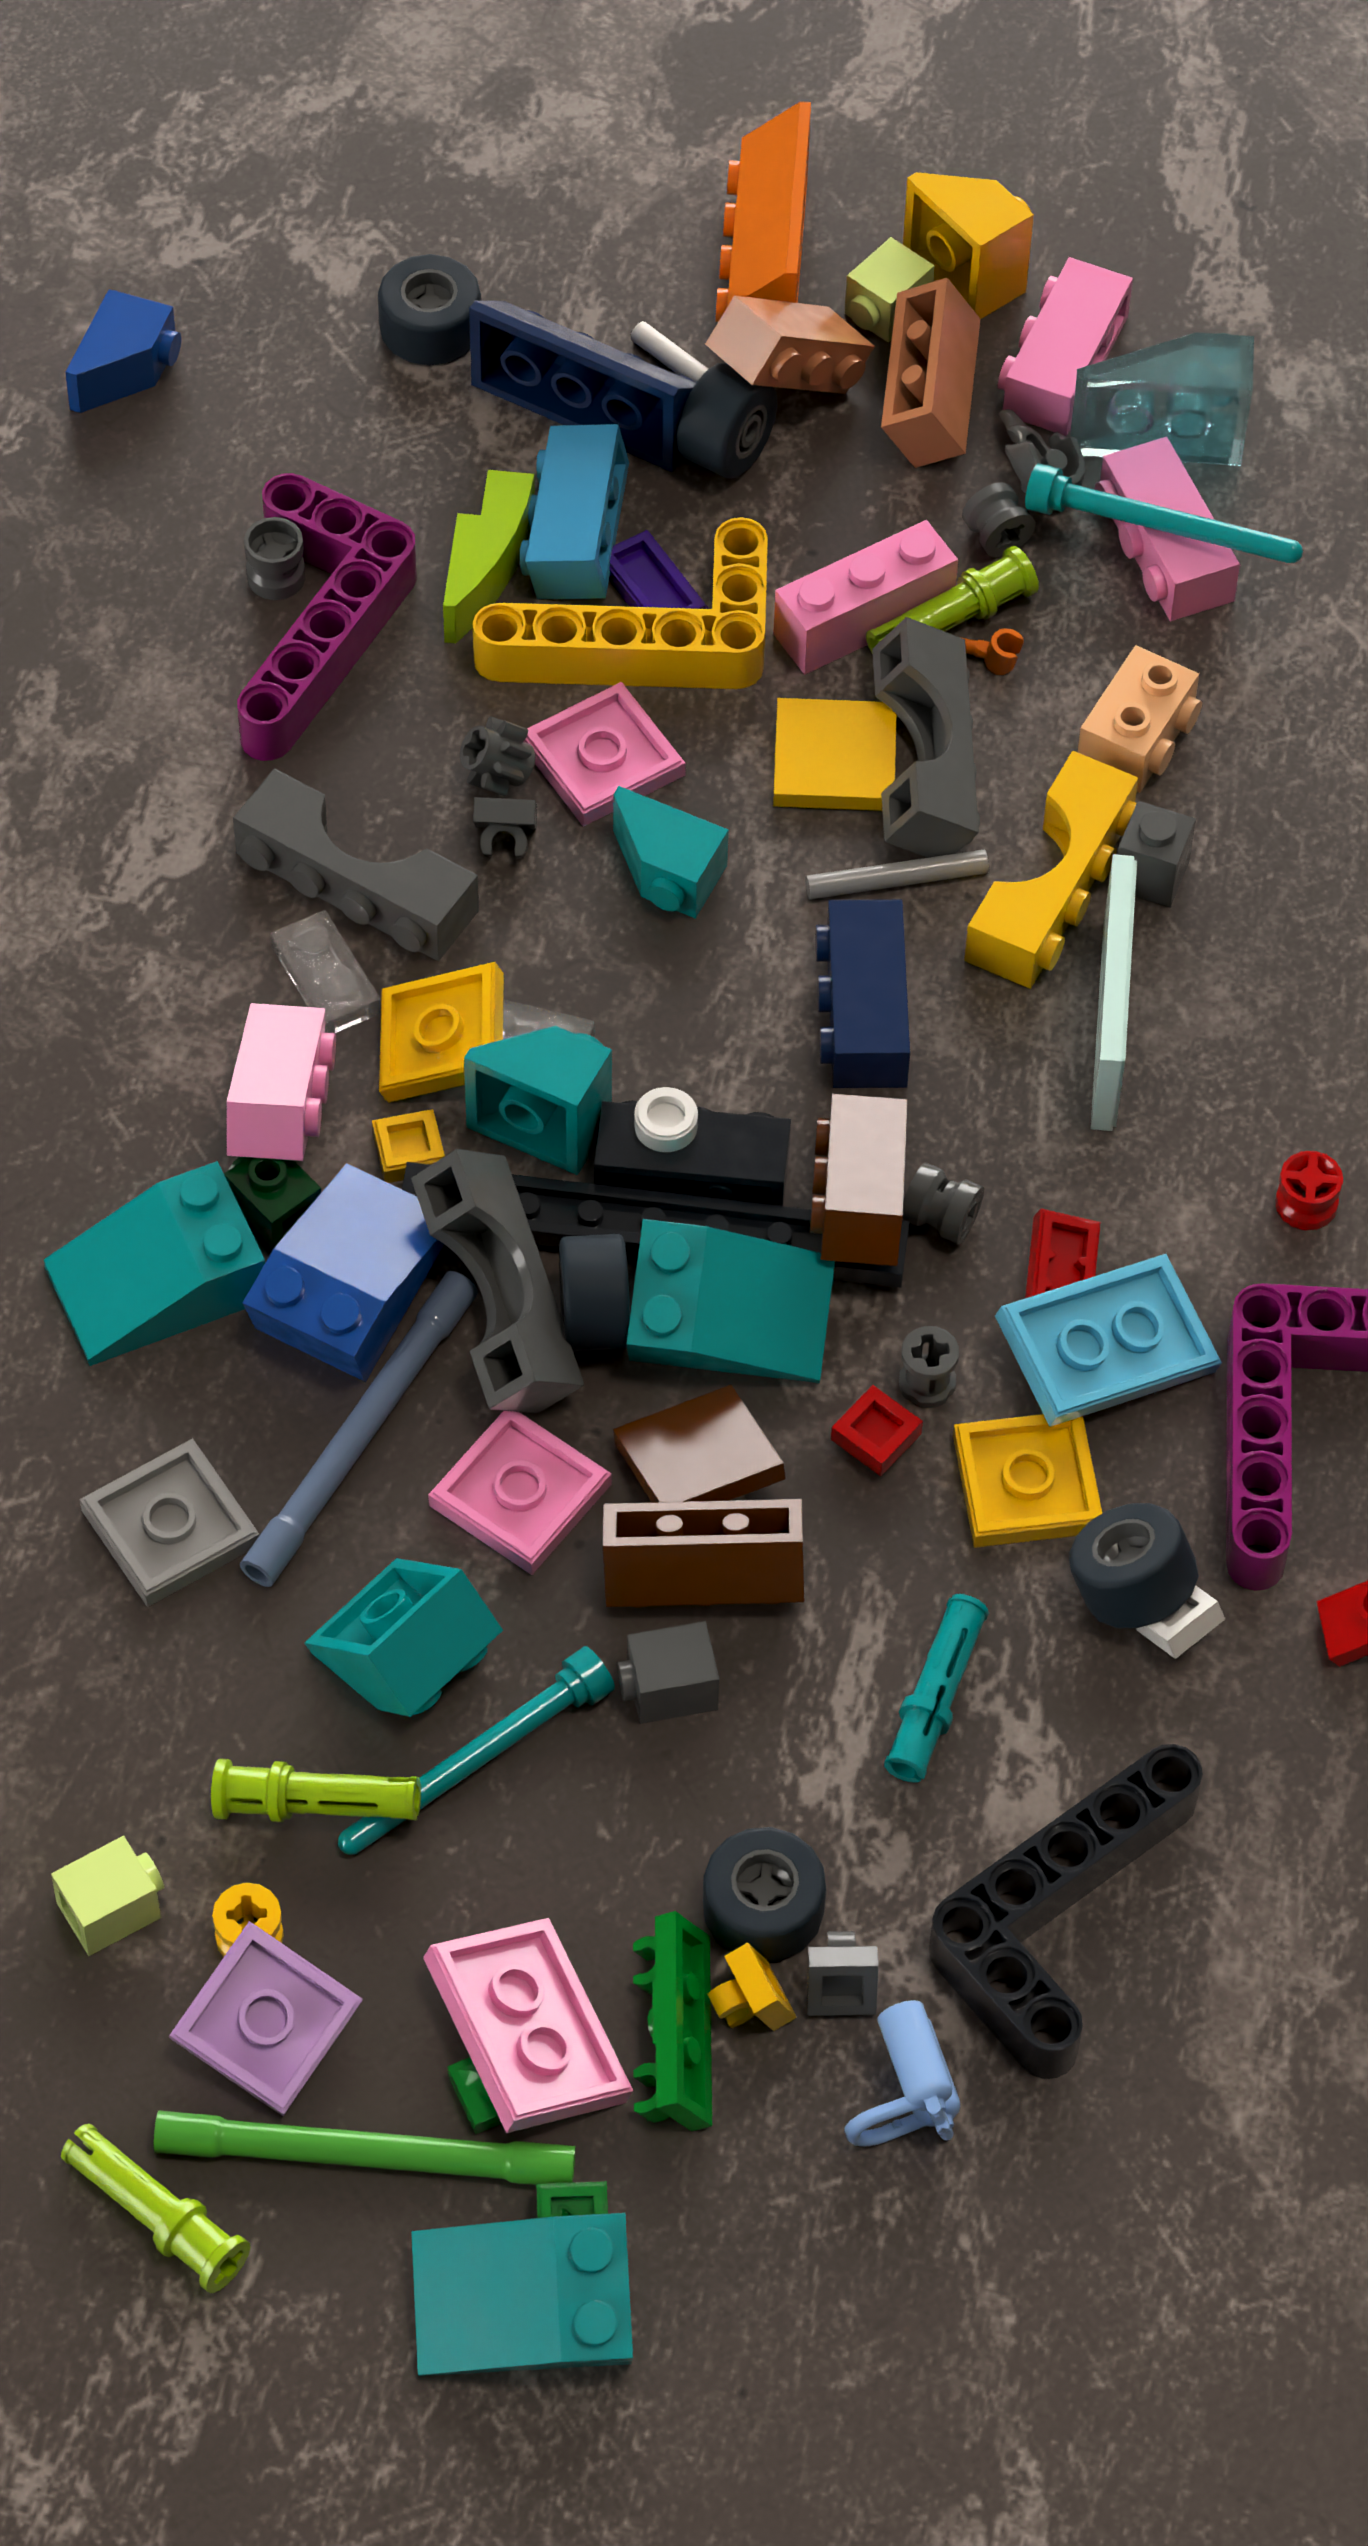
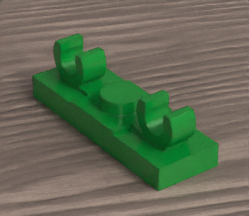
M673 1911L655 1916V1936H645L633 1943V1951L646 1961L655 1960V1965L650 1971L633 1976V1984L646 1993L652 1994V2008L648 2012V2028L653 2044L656 2046V2063H644L633 2070V2078L646 2087L656 2086V2092L650 2099L634 2103V2112L650 2122H661L671 2117L688 2130L696 2131L712 2127L711 2001L707 1995L711 1991L710 1936L681 1914Z

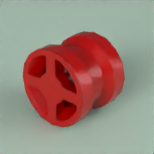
M1301 1151L1287 1159L1280 1173L1279 1187L1275 1198L1276 1210L1284 1222L1301 1230H1317L1327 1226L1335 1218L1339 1204V1195L1344 1181L1342 1169L1338 1163L1327 1154L1317 1151Z

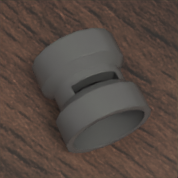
M279 517L263 518L253 523L246 531L244 537L249 587L255 594L264 599L281 600L295 595L303 587L305 581V565L302 557L304 553L302 532L293 522Z
M925 1162L917 1170L905 1195L902 1220L910 1221L909 1224L918 1228L930 1224L938 1229L941 1238L960 1245L967 1237L978 1215L984 1196V1187L967 1179L958 1183L953 1180H947L943 1169Z

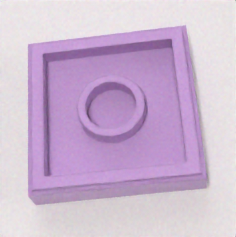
M249 1921L175 2026L169 2038L281 2116H284L363 1999Z

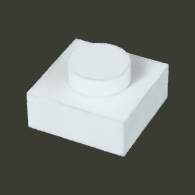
M1195 1585L1192 1595L1179 1610L1160 1622L1136 1628V1630L1176 1659L1222 1623L1225 1617L1218 1601Z

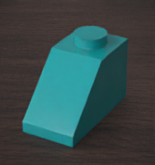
M618 786L613 794V832L640 896L650 900L663 910L678 911L696 919L727 867L729 829Z

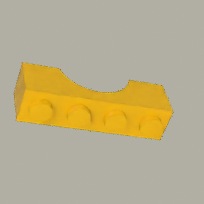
M1071 752L1047 792L1043 830L1057 843L1064 858L1051 871L1032 880L1022 882L994 881L968 924L965 962L1029 989L1032 988L1043 968L1049 971L1054 968L1063 950L1065 937L1062 935L1069 924L1074 926L1080 924L1090 902L1091 893L1088 891L1094 880L1104 882L1111 870L1112 856L1117 853V849L1114 846L1120 836L1123 837L1137 804L1135 800L1138 777L1078 752Z

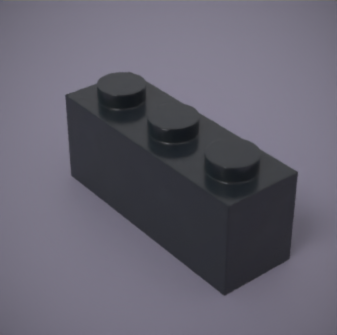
M631 1100L622 1103L602 1102L594 1163V1184L778 1206L784 1205L791 1119L774 1117L763 1112L748 1114L714 1112L697 1106L698 1128L692 1142L678 1151L658 1152L641 1143L635 1133L634 1114L638 1101Z

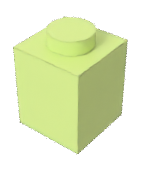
M890 237L847 275L845 314L860 328L870 330L885 341L890 342L892 340L897 293L933 282L935 265Z
M125 1836L51 1873L57 1905L88 1956L161 1918L157 1892L164 1889V1883L160 1873L146 1852L136 1856Z

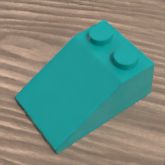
M218 1161L156 1183L43 1260L44 1267L90 1366L244 1310L245 1307L242 1302L265 1265L263 1254Z
M643 1219L626 1343L629 1361L820 1383L835 1261L821 1260V1253L708 1226Z
M625 2213L555 2216L411 2231L418 2376L632 2364L633 2344Z

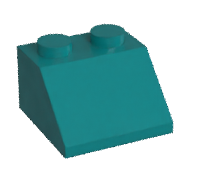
M556 1025L470 1048L464 1057L466 1128L578 1175L597 1144L602 1102H612V1049L603 1046L600 1041L588 1034H575Z
M396 1558L306 1640L304 1644L316 1658L376 1709L411 1717L433 1706L441 1696L442 1692L440 1689L458 1672L465 1671L479 1663L488 1651L487 1645L503 1629L462 1569Z

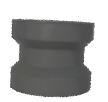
M1004 482L993 483L976 492L967 501L962 513V518L969 529L980 533L979 542L986 553L992 557H1002L1003 551L1011 546L1021 548L1031 538L1036 525L1029 511L1023 507H1018V496L1012 487Z

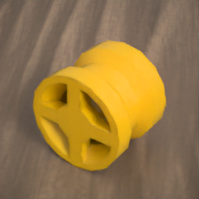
M242 1883L233 1885L221 1893L214 1904L212 1917L218 1951L223 1957L249 1921L279 1942H283L284 1933L281 1923V1909L278 1899L271 1890L260 1884ZM244 1917V1922L238 1924V1920Z

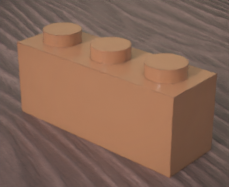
M948 278L897 293L881 428L915 468L966 454L981 319Z
M736 295L732 298L705 343L706 346L751 385L846 394L848 389L860 380L866 368L865 362L875 347L828 306Z

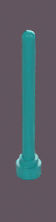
M1037 463L1027 485L1025 507L1028 510L1050 515L1054 510L1063 512L1066 507L1285 563H1296L1303 554V548L1296 540L1072 484V478L1063 476V471L1060 468Z
M584 1646L562 1661L563 1669L555 1674L557 1682L419 1777L421 1783L420 1809L570 1704L576 1707L581 1706L585 1702L589 1705H594L614 1691L615 1684L612 1676L595 1652L589 1647ZM362 1817L340 1833L338 1846L343 1853L355 1855L406 1819Z

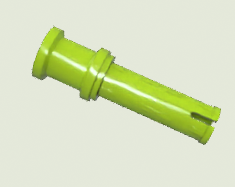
M1011 546L1003 551V558L980 570L970 568L962 572L961 577L957 581L958 585L893 620L867 631L866 641L871 653L873 654L872 649L905 617L946 632L972 617L989 619L996 615L998 606L1021 594L1025 597L1032 596L1039 589V581L1032 563L1020 548Z
M218 1759L213 1770L211 1784L213 1816L215 1819L227 1820L231 1813L269 1815L272 1822H284L285 1819H290L293 1813L417 1820L421 1805V1783L419 1777L416 1776L381 1777L295 1772L294 1766L280 1761H275L271 1768L233 1766L230 1759Z
M84 2124L74 2132L93 2154L88 2155L73 2141L68 2139L61 2152V2159L65 2163L72 2165L131 2213L139 2222L154 2232L153 2241L156 2249L166 2257L177 2256L199 2274V2284L207 2292L215 2293L230 2283L244 2266L249 2256L250 2242L240 2235L230 2237L207 2218L206 2206L200 2201L189 2198L178 2199L165 2186L156 2181L101 2135L92 2124Z

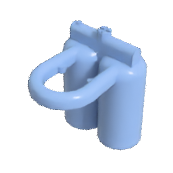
M911 2000L897 2003L881 2012L877 2017V2021L904 2097L871 2108L851 2119L845 2126L844 2133L847 2140L855 2146L878 2145L925 2126H935L938 2135L946 2141L950 2140L954 2134L952 2129L954 2127L953 2118L959 2113L960 2099L932 2022L928 2019L924 2005L920 2001ZM911 2111L913 2112V2114L907 2117H904L902 2119H896L892 2123H889L882 2127L866 2130L867 2128L877 2123L889 2120L891 2118L903 2115Z

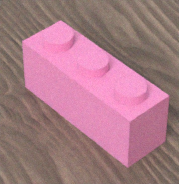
M1069 257L1059 277L1050 276L1042 292L1040 300L1041 311L1038 317L1030 315L1027 318L1019 340L1020 351L1017 357L1009 355L1002 366L998 380V389L1005 391L1003 410H1013L1023 422L1055 433H1061L1064 436L1068 435L1128 318L1132 277Z
M1168 437L1103 456L1100 481L1095 484V490L1214 520ZM1113 519L1119 529V540L1125 555L1129 559L1135 558L1143 572V583L1149 598L1153 602H1160L1170 621L1235 601L1240 563L1232 549Z
M924 520L776 589L773 635L804 675L867 646V631L893 620L956 586L958 558L931 524Z
M250 1004L227 1098V1156L303 1161L308 1136L319 1137L322 1103L326 1104L329 1070L333 1071L336 1053V1034L325 1033V1008Z

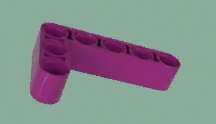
M294 473L274 476L265 483L262 490L264 518L279 517L296 524L302 532L304 549L302 557L304 562L330 573L331 576L247 683L237 699L241 746L246 754L261 761L276 760L291 750L414 588L417 581L415 534L411 527L398 519Z
M1261 1283L1247 1286L1235 1297L1227 1337L1226 1565L1228 1574L1234 1582L1245 1589L1254 1591L1266 1590L1279 1582L1283 1577L1292 1537L1291 1368L1368 1372V1289ZM1249 1322H1260L1269 1327H1255ZM1314 1326H1327L1333 1331L1318 1330ZM1257 1376L1264 1378L1269 1382L1258 1383L1252 1381L1248 1377ZM1260 1432L1264 1433L1270 1438L1258 1439L1252 1437L1248 1433ZM1247 1489H1263L1270 1493V1495H1254ZM1260 1545L1266 1547L1271 1552L1256 1553L1247 1548V1546Z

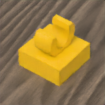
M748 1942L724 1956L736 1979L718 1985L707 1994L720 2019L725 2018L728 2025L734 2028L756 2015L770 2029L775 2031L797 2018L769 1962Z

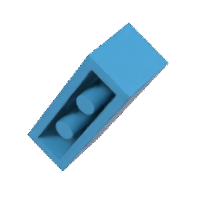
M618 424L550 426L546 450H539L537 455L536 469L539 490L538 495H532L529 505L530 538L529 540H523L520 546L521 572L524 576H530L537 599L606 598L610 577L611 552L616 542L629 468V460Z

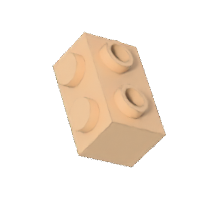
M1135 645L1081 726L1078 753L1138 777L1137 792L1140 793L1153 773L1160 776L1166 770L1174 753V740L1180 731L1188 734L1198 719L1202 708V701L1196 699L1199 673Z

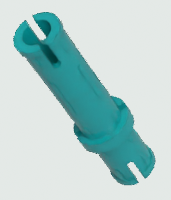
M954 1594L952 1598L948 1599L946 1611L931 1649L927 1654V1659L913 1694L904 1698L899 1709L902 1723L889 1756L887 1755L884 1761V1767L894 1777L903 1781L920 1782L921 1779L925 1778L927 1766L940 1735L948 1732L953 1721V1713L950 1707L968 1666V1661L984 1620L986 1621L989 1614L986 1605L972 1596Z

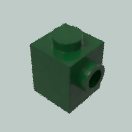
M238 1157L228 1171L224 1173L252 1234L270 1253L321 1194V1187L294 1160Z

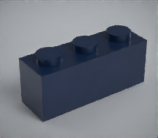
M902 899L829 900L827 925H816L815 930L816 962L828 963V975H818V1012H830V1026L820 1027V1064H832L833 1088H907L910 1039Z

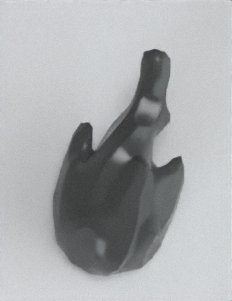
M1006 409L998 414L1006 426L1009 438L1014 443L1006 445L1005 451L1015 473L1021 481L1020 489L1024 493H1026L1029 478L1037 463L1062 469L1063 476L1072 478V484L1082 486L1085 476V461L1075 437H1065L1061 433L1056 432L1048 438L1049 449L1041 435L1027 426L1013 410Z

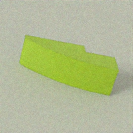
M488 470L481 515L457 513L443 602L444 643L456 644L473 628V620L477 612L498 600L520 562L521 542L529 539L531 531L528 512L531 497L535 495L534 474Z

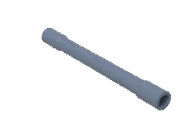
M455 1271L446 1272L417 1313L416 1321L281 1512L269 1521L240 1562V1568L252 1581L265 1587H271L303 1543L304 1535L441 1340L450 1335L478 1295V1290L474 1283L466 1276Z

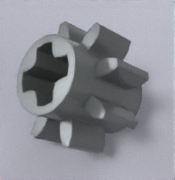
M492 716L488 718L486 727L475 726L465 736L460 749L462 766L471 770L467 783L503 796L507 795L509 785H522L531 775L535 764L534 748L531 744L524 742L528 729Z

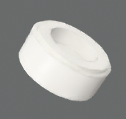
M670 1087L653 1089L644 1094L636 1104L634 1114L635 1133L641 1143L654 1151L674 1152L683 1149L692 1142L697 1133V1106L688 1094L679 1089Z

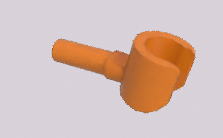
M1008 628L996 631L991 637L990 642L962 638L965 639L966 654L983 658L986 667L996 675H1005L1014 669L1018 659L1016 654L1020 653L1024 643V639L1019 632Z

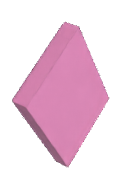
M549 1918L430 1945L423 1959L506 2133L627 2102L633 2093V2088Z

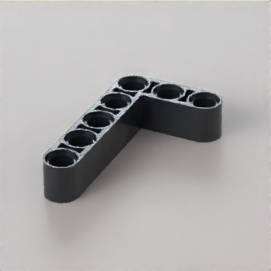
M1166 1744L1152 1749L950 1894L935 1909L929 1942V1953L932 1963L1016 2061L1033 2076L1042 2079H1053L1068 2073L1074 2066L1078 2055L1083 2023L1082 2015L1075 2003L1021 1942L1176 1831L1193 1816L1203 1773L1199 1759L1186 1747ZM1169 1780L1179 1784L1183 1790L1168 1792L1159 1788L1155 1783ZM1118 1817L1128 1821L1132 1827L1118 1830L1108 1826L1103 1820ZM1066 1854L1075 1857L1081 1864L1075 1867H1064L1058 1865L1051 1858ZM1006 1892H1016L1025 1896L1029 1902L1022 1905H1012L1000 1899L999 1895ZM953 1930H965L973 1934L977 1939L970 1943H958L952 1941L946 1934ZM997 1979H1007L1016 1983L1020 1990L1005 1994L996 1991L990 1986V1983ZM1041 2029H1051L1060 2033L1065 2040L1058 2044H1047L1037 2039L1033 2033Z

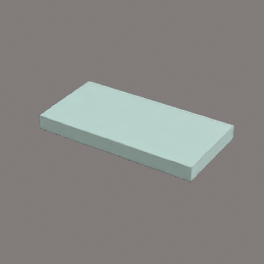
M1113 854L1103 924L1091 1129L1112 1131L1113 1127H1116L1125 1067L1137 861L1134 860V856Z

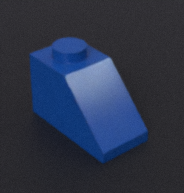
M111 289L107 291L65 372L70 410L82 413L156 386L166 365L173 366L176 362L181 348V333L175 331L173 306Z

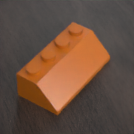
M798 102L742 137L740 161L729 160L727 194L737 195L736 203L725 202L723 237H733V244L721 246L719 279L729 280V288L717 289L716 322H719L734 295L798 303L808 182L811 102Z

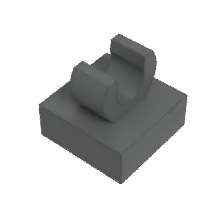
M474 797L473 822L476 827L486 828L480 839V846L484 856L492 857L494 838L501 833H508L516 841V858H524L528 849V841L522 829H537L538 806L535 800Z
M827 1931L828 1947H808V2016L876 2015L878 1988L877 1946L856 1947L855 1931Z

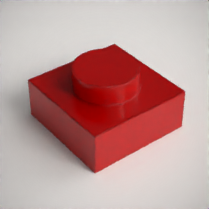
M872 1385L832 1426L831 1440L876 1474L882 1476L922 1434L923 1421Z

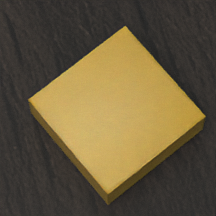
M433 1109L372 1120L373 1137L383 1178L387 1183L404 1179L407 1162L432 1165L445 1156Z

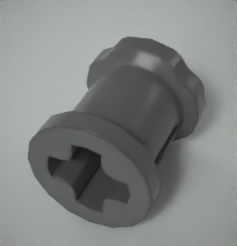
M923 1326L914 1329L906 1336L902 1343L901 1360L904 1367L899 1372V1389L905 1399L912 1401L918 1407H938L945 1404L948 1397L956 1389L954 1369L959 1361V1345L952 1334L940 1327ZM929 1343L928 1354H922L923 1344ZM930 1380H936L935 1389L930 1392Z

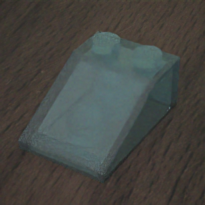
M1195 332L1077 369L1070 437L1076 438L1084 456L1103 457L1107 454L1168 437L1181 462L1241 466L1253 391L1254 336Z

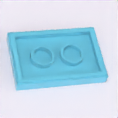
M1167 1254L1003 1305L995 1315L1049 1427L1215 1373L1222 1364Z

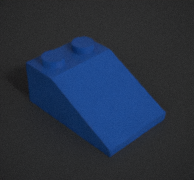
M346 1163L275 1246L242 1303L255 1329L366 1382L442 1250L444 1243L430 1236L417 1196Z

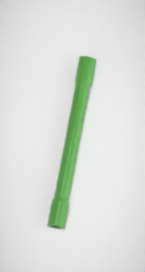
M160 2110L156 2116L154 2130V2153L212 2158L230 2155L499 2178L511 2183L528 2185L573 2183L576 2146L524 2141L494 2143L236 2121L227 2120L218 2115Z

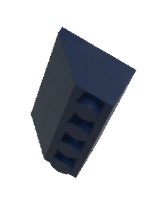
M474 301L469 308L472 386L562 425L618 424L626 453L670 472L674 471L683 458L678 451L676 435L684 404L696 384L693 380L645 362L637 355L624 353L596 341L586 333L575 332L545 319L537 312L524 310L506 301Z

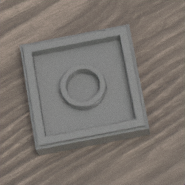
M193 1438L80 1499L81 1511L147 1607L247 1553L260 1535Z

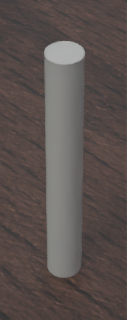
M983 849L820 873L805 877L806 891L809 900L987 874L989 873V863L986 850Z

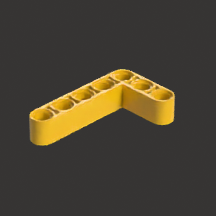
M744 517L731 518L717 528L714 537L712 609L527 603L489 604L481 608L473 620L475 669L484 678L496 682L612 686L622 682L624 686L710 689L748 688L757 683L762 677L764 670L768 546L766 530L760 523Z

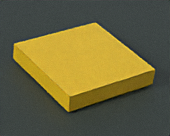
M777 698L773 806L882 811L881 793L895 781L896 713L883 702Z
M496 962L382 988L379 1092L388 1103L465 1085L464 1057L468 1050L473 1047L503 1040L504 973Z
M1044 1414L954 1424L953 1440L974 1548L1077 1536L1089 1521L1102 1514L1083 1416L1049 1427Z

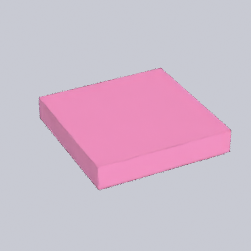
M622 682L527 728L528 734L524 742L531 744L534 748L535 765L583 827L613 812V794L618 786L646 796L685 776L686 763Z
M503 1411L428 1494L429 1506L533 1575L612 1485V1473L520 1412Z

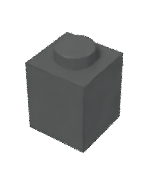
M1141 801L1137 802L1118 847V855L1134 856V860L1137 861L1135 897L1171 908L1190 861L1196 818Z
M706 1621L627 1635V1660L617 1662L618 1682L623 1701L635 1700L640 1724L718 1710L719 1675Z

